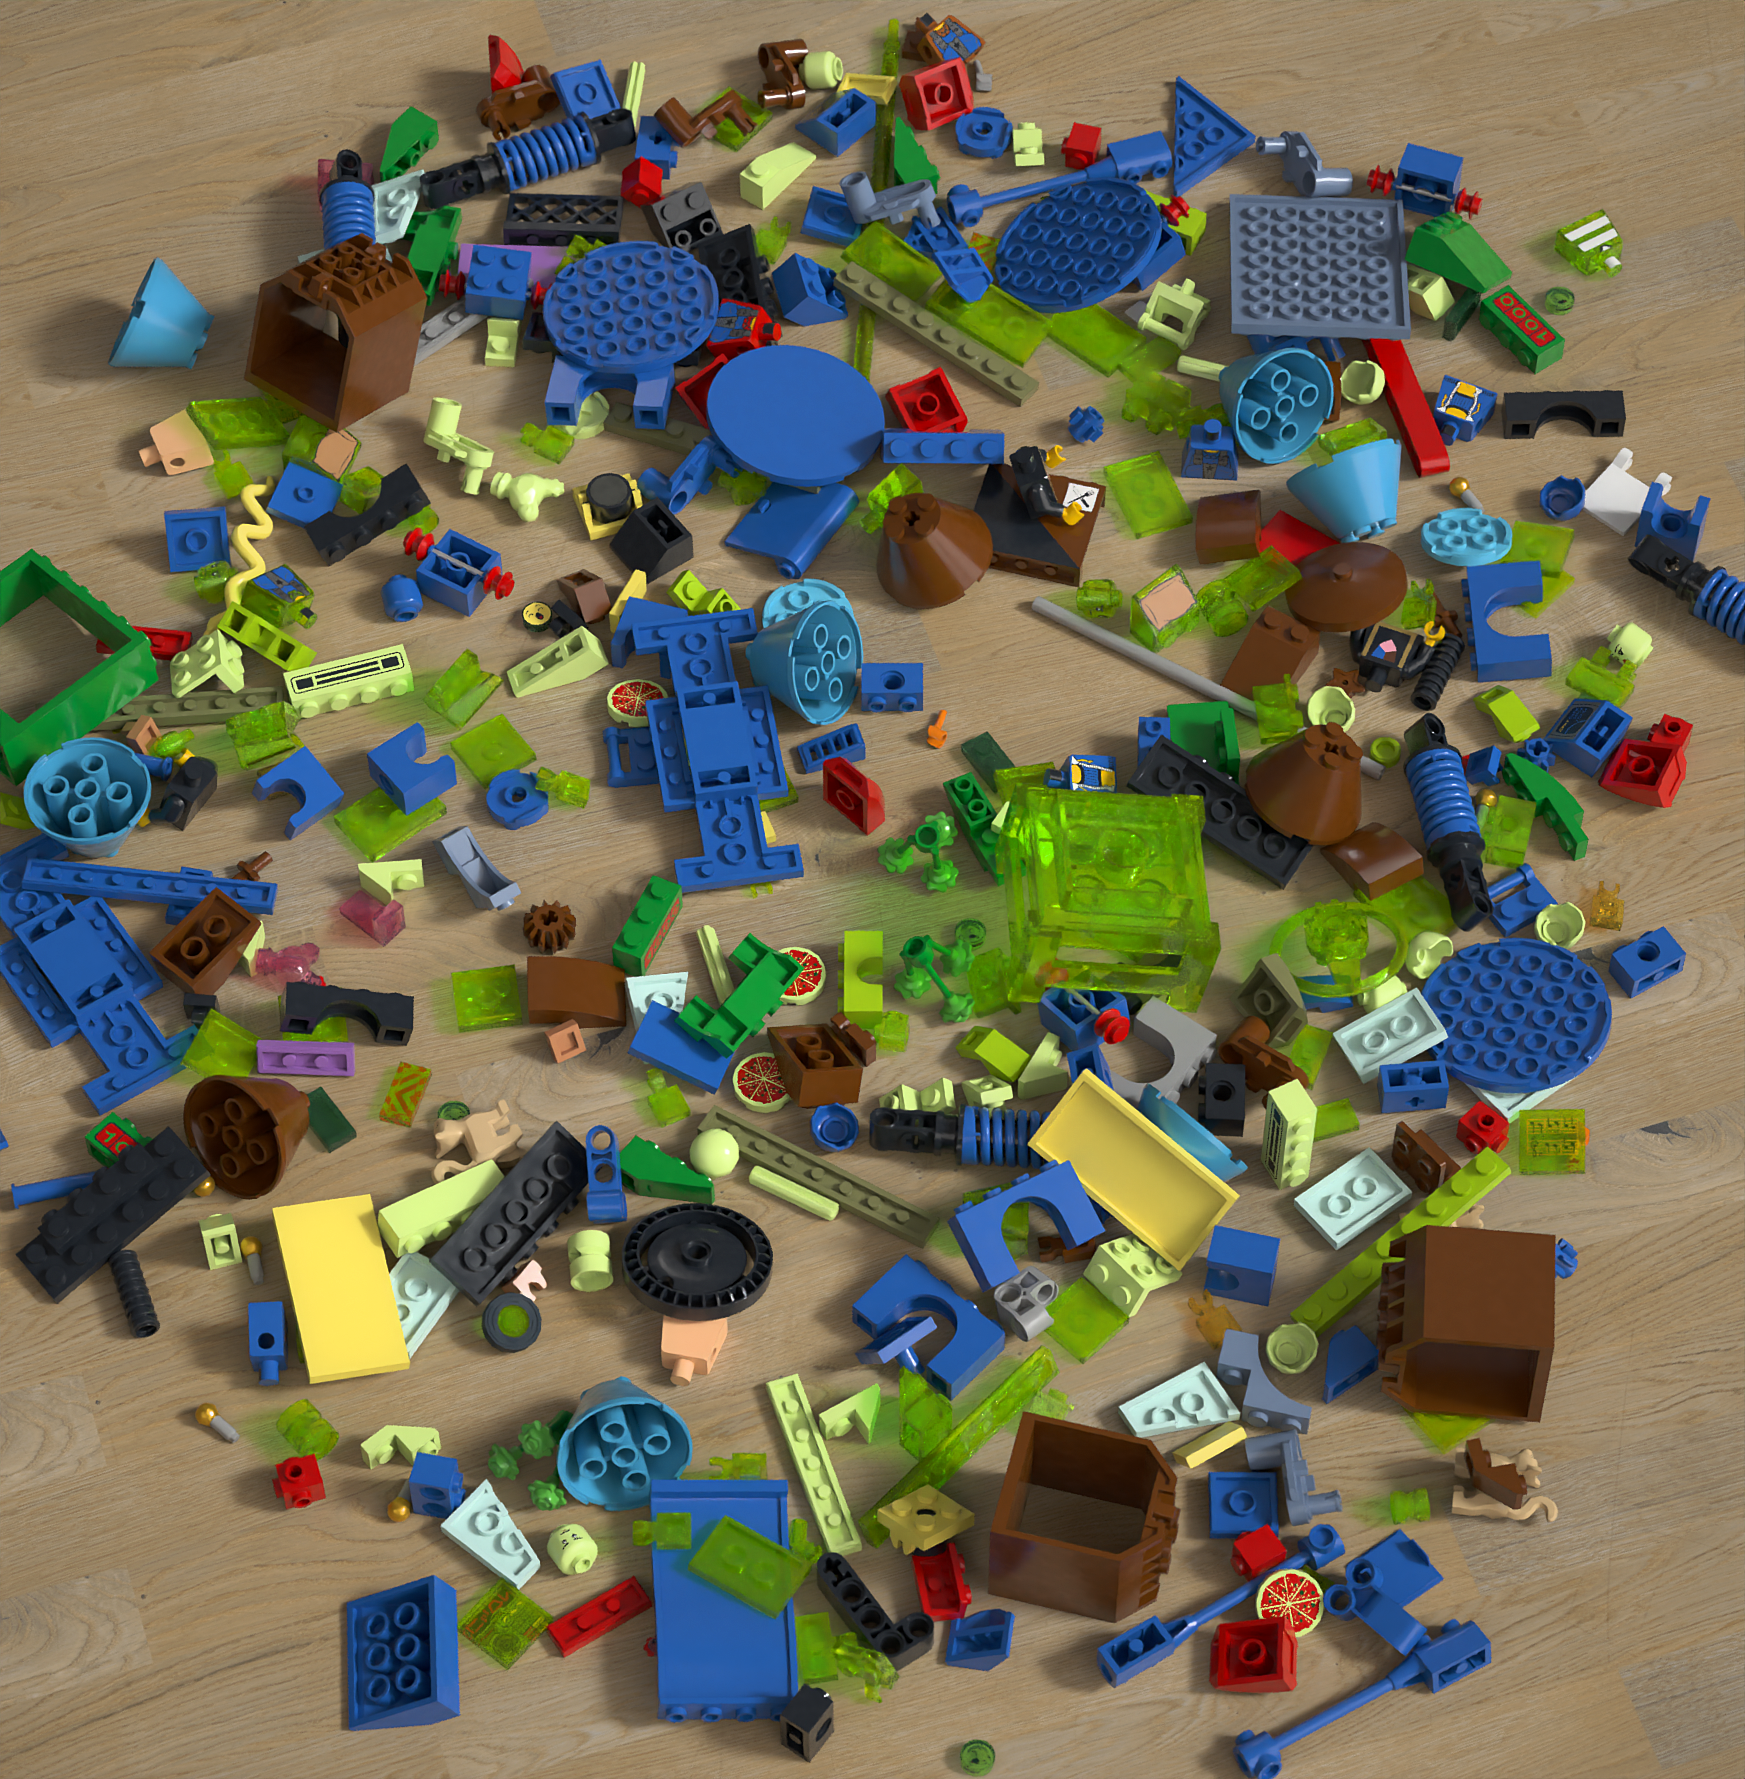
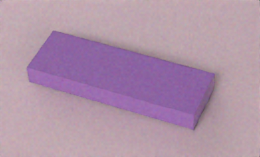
M257 1040V1073L354 1076L355 1074L354 1043Z

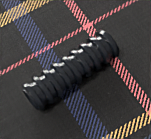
M1446 633L1436 644L1430 662L1426 665L1410 697L1411 702L1417 708L1424 711H1432L1436 708L1437 702L1440 700L1444 688L1447 686L1451 674L1454 672L1455 666H1457L1458 660L1465 650L1464 642L1456 635Z
M133 1250L118 1251L109 1258L108 1264L111 1267V1273L117 1285V1291L122 1301V1307L125 1310V1316L128 1319L131 1334L137 1338L149 1337L159 1330L160 1322L157 1320V1313L154 1311V1304L152 1303L149 1289L146 1286V1280L143 1277L137 1253Z

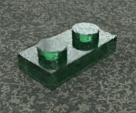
M988 731L961 744V752L994 794L1021 781L1020 771Z

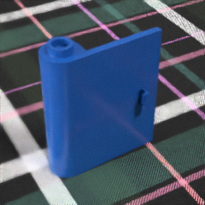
M772 482L725 540V545L773 558L778 567V572L784 578L799 579L858 506L859 498L851 488L839 483L823 485L819 493L815 494Z

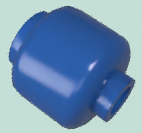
M395 575L389 578V582L383 585L380 593L387 616L397 622L411 621L418 616L423 607V600L419 584L416 580L407 578L405 575Z

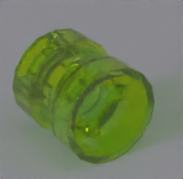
M431 504L423 508L421 512L406 519L409 521L408 524L412 531L419 527L422 529L423 535L432 532L438 526L439 517L435 510L430 508Z
M1425 1487L1415 1488L1407 1495L1402 1490L1390 1492L1391 1515L1395 1525L1406 1524L1409 1518L1411 1520L1415 1519L1417 1522L1430 1520L1429 1498Z

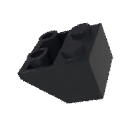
M702 181L689 182L640 205L652 234L663 247L672 249L675 246L689 252L697 248V244L723 234Z
M658 497L632 511L609 544V548L632 573L636 569L646 573V585L694 558L692 534Z

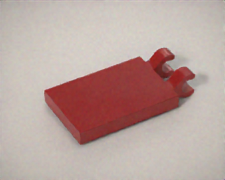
M1279 510L1261 530L1262 541H1259L1260 557L1251 559L1288 578L1291 571L1304 558L1320 549L1340 543L1286 512Z

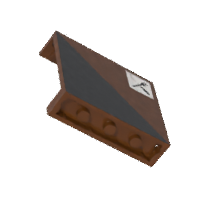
M1005 463L989 464L973 510L984 520L992 536L993 553L988 568L1080 587L1083 561L1100 507H1105L1106 486L1094 482L1071 479L1066 476L1049 474L1057 502L1063 504L1064 508H1067L1072 502L1079 503L1082 506L1079 512L1083 513L1084 517L1074 525L1066 523L1062 516L1056 518L1044 515L1031 520L1012 466Z

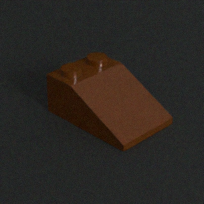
M1267 605L1251 627L1220 685L1276 712L1318 655L1321 631Z
M215 887L149 954L158 972L185 993L213 995L226 982L261 926V922Z
M827 1023L767 1028V1035L785 1090L798 1107L812 1109L816 1106L828 1105L834 1102L843 1106L848 1103H858L863 1068Z

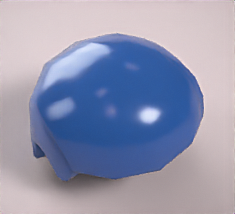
M1561 475L1554 481L1546 483L1540 491V507L1553 520L1567 521L1573 519L1584 508L1585 487L1577 477L1568 479Z
M837 1102L818 1106L810 1119V1135L815 1144L824 1151L839 1152L848 1149L854 1144L859 1134L858 1119L852 1110Z

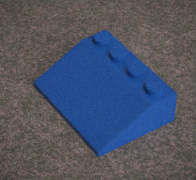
M431 1575L347 1602L349 1729L360 1731L432 1725L460 1716L456 1589L437 1576Z

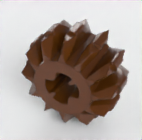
M543 900L541 907L532 904L531 913H525L523 918V935L525 939H528L530 947L539 946L541 953L546 949H551L554 954L559 946L567 949L569 941L574 940L576 935V918L574 915H571L568 905L560 907L558 900L552 905H548Z

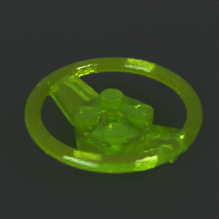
M1331 899V903L1322 904L1321 901L1315 902V906L1307 908L1285 921L1274 934L1269 946V955L1278 953L1282 959L1281 951L1285 940L1295 929L1304 924L1306 948L1316 958L1317 964L1328 966L1335 985L1309 982L1291 973L1299 992L1316 997L1340 998L1371 991L1394 977L1406 961L1409 951V940L1402 924L1385 910L1365 903L1339 902L1338 899ZM1369 917L1384 924L1392 932L1396 940V951L1386 967L1373 976L1361 980L1360 960L1366 956V949L1369 945L1367 919Z

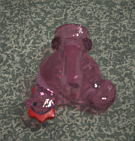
M307 942L300 946L291 945L278 952H273L271 947L267 949L259 948L255 973H260L264 976L270 973L274 974L283 986H285L286 982L298 981L311 985L326 986L324 977L317 976L310 970V967L318 961L320 956V948L315 944Z

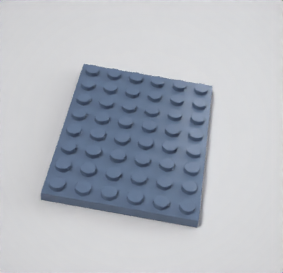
M1230 194L1231 334H1241L1244 336L1261 334L1274 337L1290 335L1304 338L1320 336L1333 339L1349 337L1363 340L1371 338L1393 341L1400 339L1410 340L1411 323L1407 261L1404 260L1406 244L1403 200Z

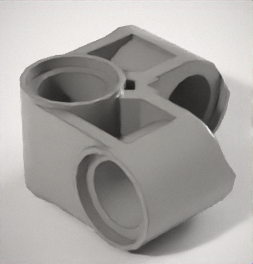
M1028 1266L1024 1268L1018 1275L999 1285L994 1291V1299L1000 1322L1012 1330L1022 1341L1028 1342L1054 1323V1319L1049 1316L1045 1307L1052 1304L1059 1292L1058 1285L1036 1267Z

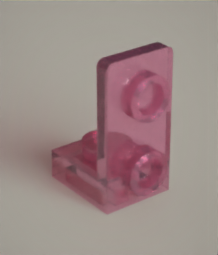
M359 890L339 908L341 915L383 947L406 928L403 906L396 900H392L386 907H383L365 892Z

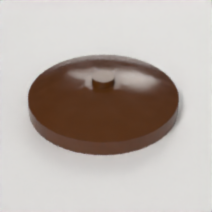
M1347 542L1320 549L1298 563L1287 578L1285 596L1288 609L1296 620L1322 632H1350L1374 625L1392 614L1406 596L1408 580L1402 560L1391 550L1372 543Z

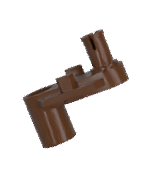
M803 39L760 44L758 48V61L768 82L763 83V90L758 91L757 94L758 105H760L761 109L782 106L786 110H795L804 107L806 101L805 89L795 68H798L803 63L805 56L808 54L807 46Z
M533 65L527 68L522 75V84L496 90L492 96L486 97L478 103L476 107L477 116L483 126L491 129L494 139L501 140L499 133L502 134L504 139H507L511 134L509 127L517 125L521 130L529 128L531 121L542 119L546 113L558 108L560 100L546 67Z
M734 89L724 94L694 117L686 111L675 97L665 102L653 115L682 149L701 135L710 140L718 133L714 126L717 127L728 118L744 137L758 126L742 108L743 100Z
M1245 1017L1218 1047L1219 1056L1225 1064H1245V1080H1247L1245 1085L1247 1089L1254 1093L1259 1092L1261 1089L1269 1092L1296 1079L1299 1080L1305 1090L1309 1086L1307 1074L1300 1067L1293 1064L1291 1058L1265 1044L1270 1037V1031L1266 1023L1258 1017ZM1268 1094L1262 1098V1105L1265 1109H1267Z

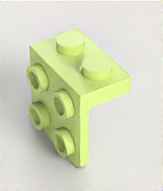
M217 629L210 635L202 636L195 645L185 652L177 653L170 662L172 694L176 698H180L214 674L234 693L244 687V668L241 662L242 651L238 644L233 640L229 641Z
M1133 1233L1099 1245L1083 1275L1129 1318L1136 1315L1149 1291L1178 1281L1182 1272L1178 1271Z

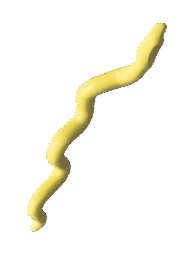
M271 476L266 477V485L249 484L243 487L240 493L244 508L256 521L257 526L239 524L233 528L231 534L232 545L249 566V569L239 572L228 579L224 589L227 609L232 601L244 607L243 589L255 584L252 579L265 574V563L247 538L263 540L272 533L273 522L255 499L256 496H268L275 491L276 485ZM226 611L210 618L207 630L203 633V636L210 635L217 629L221 632L217 625Z

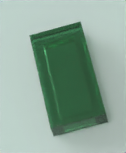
M1469 287L1466 289L1445 318L1442 338L1450 342L1454 341L1479 307L1482 293Z
M322 1087L307 1094L310 1100L308 1108L309 1127L329 1153L357 1137L356 1130Z

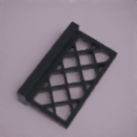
M510 193L506 221H504L503 225L504 245L577 247V253L586 254L606 245L620 243L624 198L622 196ZM515 203L528 204L530 206L521 210L515 206ZM554 204L558 207L550 211L545 206ZM577 205H585L587 208L578 211L573 207ZM605 206H617V208L610 212L602 209ZM536 211L542 214L537 219L529 216ZM564 212H567L571 215L569 218L565 220H562L560 217H558ZM593 213H596L600 216L594 221H591L589 218H587L589 215Z

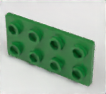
M1228 702L1168 705L1167 717L1170 718V740L1190 754L1203 757L1209 763V766L1219 773L1225 772L1235 780V783L1240 786V753L1234 710L1229 708Z

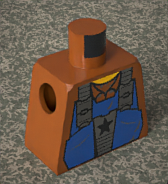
M926 13L915 24L925 34L918 44L917 50L928 66L956 57H961L966 65L979 54L986 44L984 39L953 15H948L938 24Z

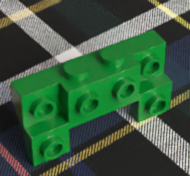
M444 205L433 211L413 212L403 238H400L413 241L407 258L427 296V306L432 305L436 291L439 292L441 274L446 275L447 269L451 271L450 262L457 257L458 242H455L462 222L461 208Z
M751 933L742 940L728 957L746 976L716 1010L696 995L674 1019L697 1042L703 1038L726 1059L734 1053L748 1035L753 1038L764 1027L766 1023L762 1018L766 1014L771 1017L784 1002L779 998L805 969L791 955L768 947Z

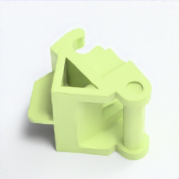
M1188 278L1182 287L1177 284L1170 287L1158 281L1145 312L1139 319L1137 328L1142 331L1149 330L1177 343L1178 348L1185 350L1194 342L1195 332L1200 322L1207 318L1211 311L1210 300L1194 293L1195 283ZM1169 315L1181 319L1183 322L1182 333L1162 324V322Z

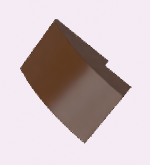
M1260 489L1200 497L1197 509L1195 551L1200 565L1260 557L1259 541H1262Z
M1376 822L1356 830L1351 836L1340 843L1327 845L1320 849L1321 854L1354 891L1360 889L1370 901L1424 874L1423 858L1415 848L1395 831Z
M527 956L528 1014L530 1024H563L573 1019L577 1022L579 1029L626 1027L624 969L579 958Z

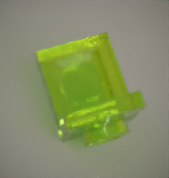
M1050 1388L1049 1392L1038 1391L1029 1412L1065 1420L1068 1411H1072L1075 1405L1067 1401L1069 1395Z

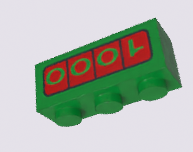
M1509 285L1481 301L1479 313L1481 325L1485 329L1490 330L1499 339L1501 345L1508 348L1518 358L1519 362L1523 366H1527L1534 374L1562 359L1565 339Z
M654 875L651 877L612 947L613 966L625 970V973L635 977L645 976L683 907L681 885Z
M114 1112L109 1114L84 1136L88 1154L108 1168L119 1160L118 1154L126 1146L133 1145L135 1147L140 1143L144 1147L153 1140L149 1136L144 1138L138 1133L137 1128L129 1119H121Z

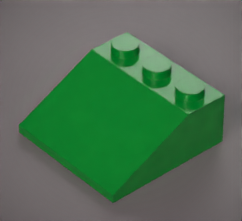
M1446 212L1415 228L1404 260L1480 293H1485L1511 278L1512 271L1472 225L1462 221V216L1453 212Z

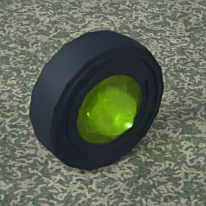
M509 1292L498 1295L487 1304L482 1314L481 1327L485 1338L491 1346L502 1352L516 1353L527 1349L536 1341L541 1331L542 1318L539 1308L530 1298L523 1294Z

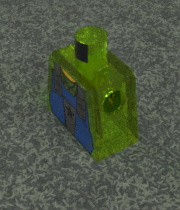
M283 564L247 581L240 605L276 628L282 629L297 622L305 629H309L317 620V614L310 610L315 596L314 591L288 565Z

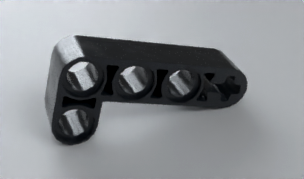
M828 1552L818 1559L817 1585L820 1591L881 1671L886 1673L897 1672L932 1649L934 1645V1622L928 1614L915 1612L894 1624L841 1554ZM854 1596L859 1600L856 1602H846L844 1599ZM868 1622H874L878 1626L866 1628L863 1625ZM916 1630H921L925 1632L926 1635L922 1637L913 1636L911 1633ZM887 1648H893L898 1652L888 1655L882 1651Z

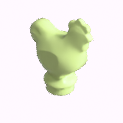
M497 472L492 480L490 493L497 496L500 500L505 497L509 498L512 508L518 512L520 519L530 522L537 519L539 514L538 506L544 498L552 496L557 498L560 494L564 493V484L559 482L558 479H544L533 473H525L512 478L509 473Z

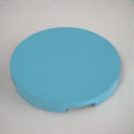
M1450 509L1438 513L1437 518L1423 524L1421 529V545L1429 556L1440 562L1456 566H1479L1497 561L1509 552L1512 546V529L1503 518L1499 517L1496 519L1484 515L1481 509Z
M803 579V582L793 583L785 587L780 586L770 594L763 607L762 624L764 629L821 601H835L840 606H846L852 614L853 610L848 599L845 597V593L837 586L823 580Z

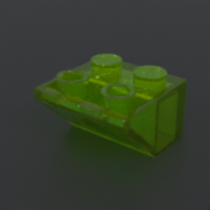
M903 1366L899 1370V1445L922 1465H925L952 1440V1405L944 1395L933 1392L920 1374L912 1373Z

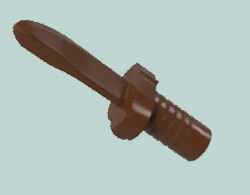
M1431 588L1427 589L1425 599L1436 615L1432 619L1435 628L1443 626L1447 634L1456 635L1461 639L1462 633L1454 622L1458 619L1457 612L1455 610L1446 611L1434 590Z
M265 851L249 864L240 861L237 864L240 872L231 879L259 881L260 876L258 872L273 861L271 855Z

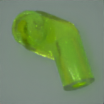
M793 1519L789 1536L790 1552L803 1564H816L822 1556L821 1546L819 1544L814 1546L813 1542L810 1543L806 1539L808 1528L806 1520Z

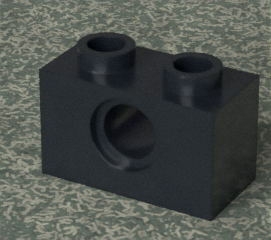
M1206 1063L1205 1076L1199 1075L1198 1095H1204V1103L1198 1104V1122L1204 1123V1128L1214 1136L1243 1137L1245 1122V1064ZM1223 1098L1226 1101H1218L1216 1099Z
M804 1683L780 1714L781 1745L810 1763L834 1732V1705L832 1698L827 1692L818 1687L813 1689Z

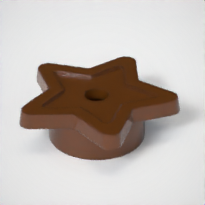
M1334 668L1333 679L1325 685L1342 688L1349 698L1355 696L1356 693L1365 692V687L1358 681L1359 670L1357 669L1344 672Z

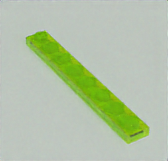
M1041 1345L858 1520L866 1542L877 1549L890 1536V1529L877 1521L878 1509L926 1485H930L938 1490L1060 1373L1050 1349Z

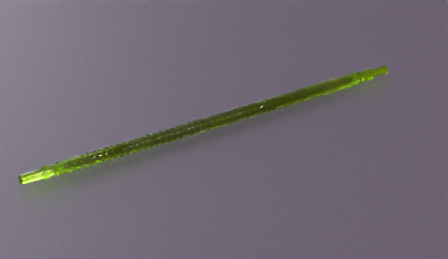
M890 19L888 22L887 39L883 43L885 52L882 54V72L880 76H893L897 81L899 54L897 52L901 45L898 41L899 20ZM897 86L887 105L878 104L870 184L874 193L888 188L890 146L892 144L894 103L896 101ZM885 218L868 222L865 235L866 246L864 247L863 269L877 278L880 277L882 234L884 233ZM860 303L858 330L856 332L857 343L855 344L856 350L854 353L855 363L853 367L870 383L876 313Z

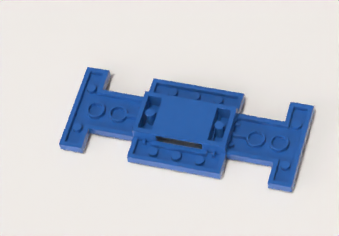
M753 608L631 623L636 656L667 652L675 697L645 701V708L664 813L689 809L696 810L704 856L674 860L677 884L682 886V893L804 877L799 844L767 847L759 800L788 797L785 770L769 688L766 685L739 689L738 681L735 679L729 644L754 641L758 631ZM681 724L683 725V730H684V736H685V741H686V747H687V752H688V757H689V763H690V768H691V776H690V770H689V765H688V759H687L686 748H685V743H684V737H683V732H682V726H681Z
M42 833L0 856V921L13 938L0 946V975L51 1048L79 1033L83 1036L108 1072L82 1086L84 1095L99 1116L206 1058L212 1054V1051L195 1025L166 1040L139 1003V1000L163 988L162 979L102 897L91 896L74 906L69 899L65 900L61 893L22 889L21 880L27 858L62 861L69 857L68 850L64 845ZM32 960H35L36 963L39 965V967L44 972L48 980L51 982L53 987L61 996L62 1002L59 1000L57 995L54 993V991L47 983L45 978L42 976L40 971L37 969L35 964L32 962Z

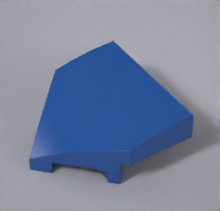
M942 206L935 209L940 223L932 227L930 221V229L924 227L920 217L918 218V216L913 215L908 236L904 238L902 243L903 248L933 259L931 255L934 252L968 249L967 243Z

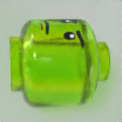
M224 560L201 566L198 569L197 576L194 577L195 588L200 599H206L211 604L225 601V585L230 577L239 573L236 567L231 568Z
M1087 579L1082 587L1077 589L1076 603L1078 611H1082L1084 616L1090 619L1112 618L1117 608L1122 607V590L1117 589L1115 582L1111 579Z

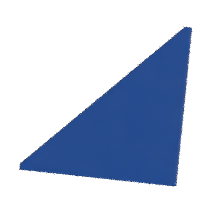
M1180 76L1176 78L1175 197L1181 196L1255 143L1256 138L1253 133Z

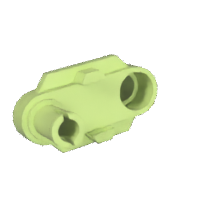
M434 397L423 442L439 450L437 459L442 462L449 463L450 456L463 461L466 469L460 490L469 494H479L483 471L487 467H491L494 451L456 433L462 407L461 403L447 398Z

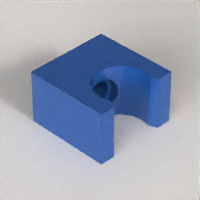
M1652 482L1641 510L1634 547H1637L1645 535L1649 534L1693 562L1703 536L1711 498L1700 495L1693 509L1677 510L1664 502L1662 498L1663 485Z
M629 596L611 642L612 666L623 668L630 653L635 651L631 623L688 616V610ZM660 652V677L671 679L667 652Z
M418 722L367 753L370 777L406 816L457 785L455 762L449 755L441 756L437 761L430 764L414 762L427 752L424 728Z
M306 746L257 779L252 794L258 801L265 800L269 794L278 791L290 793L298 800L301 810L290 817L284 831L290 841L339 807L345 794Z
M1215 1225L1206 1261V1266L1209 1268L1203 1293L1268 1307L1277 1270L1280 1238Z

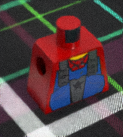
M722 299L715 326L710 333L706 346L715 358L724 353L726 358L731 361L745 352L765 347L767 341H778L781 337V326L779 323H772L764 308L759 305Z

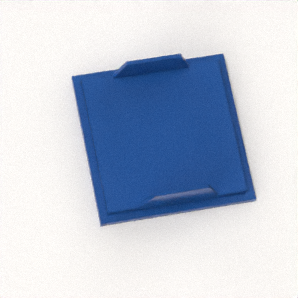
M1401 1529L1358 1557L1370 1560L1382 1571L1383 1584L1380 1590L1402 1608L1444 1580L1443 1576L1430 1563L1429 1556L1414 1539L1410 1540ZM1363 1569L1359 1573L1358 1580L1362 1584L1370 1579L1371 1569Z

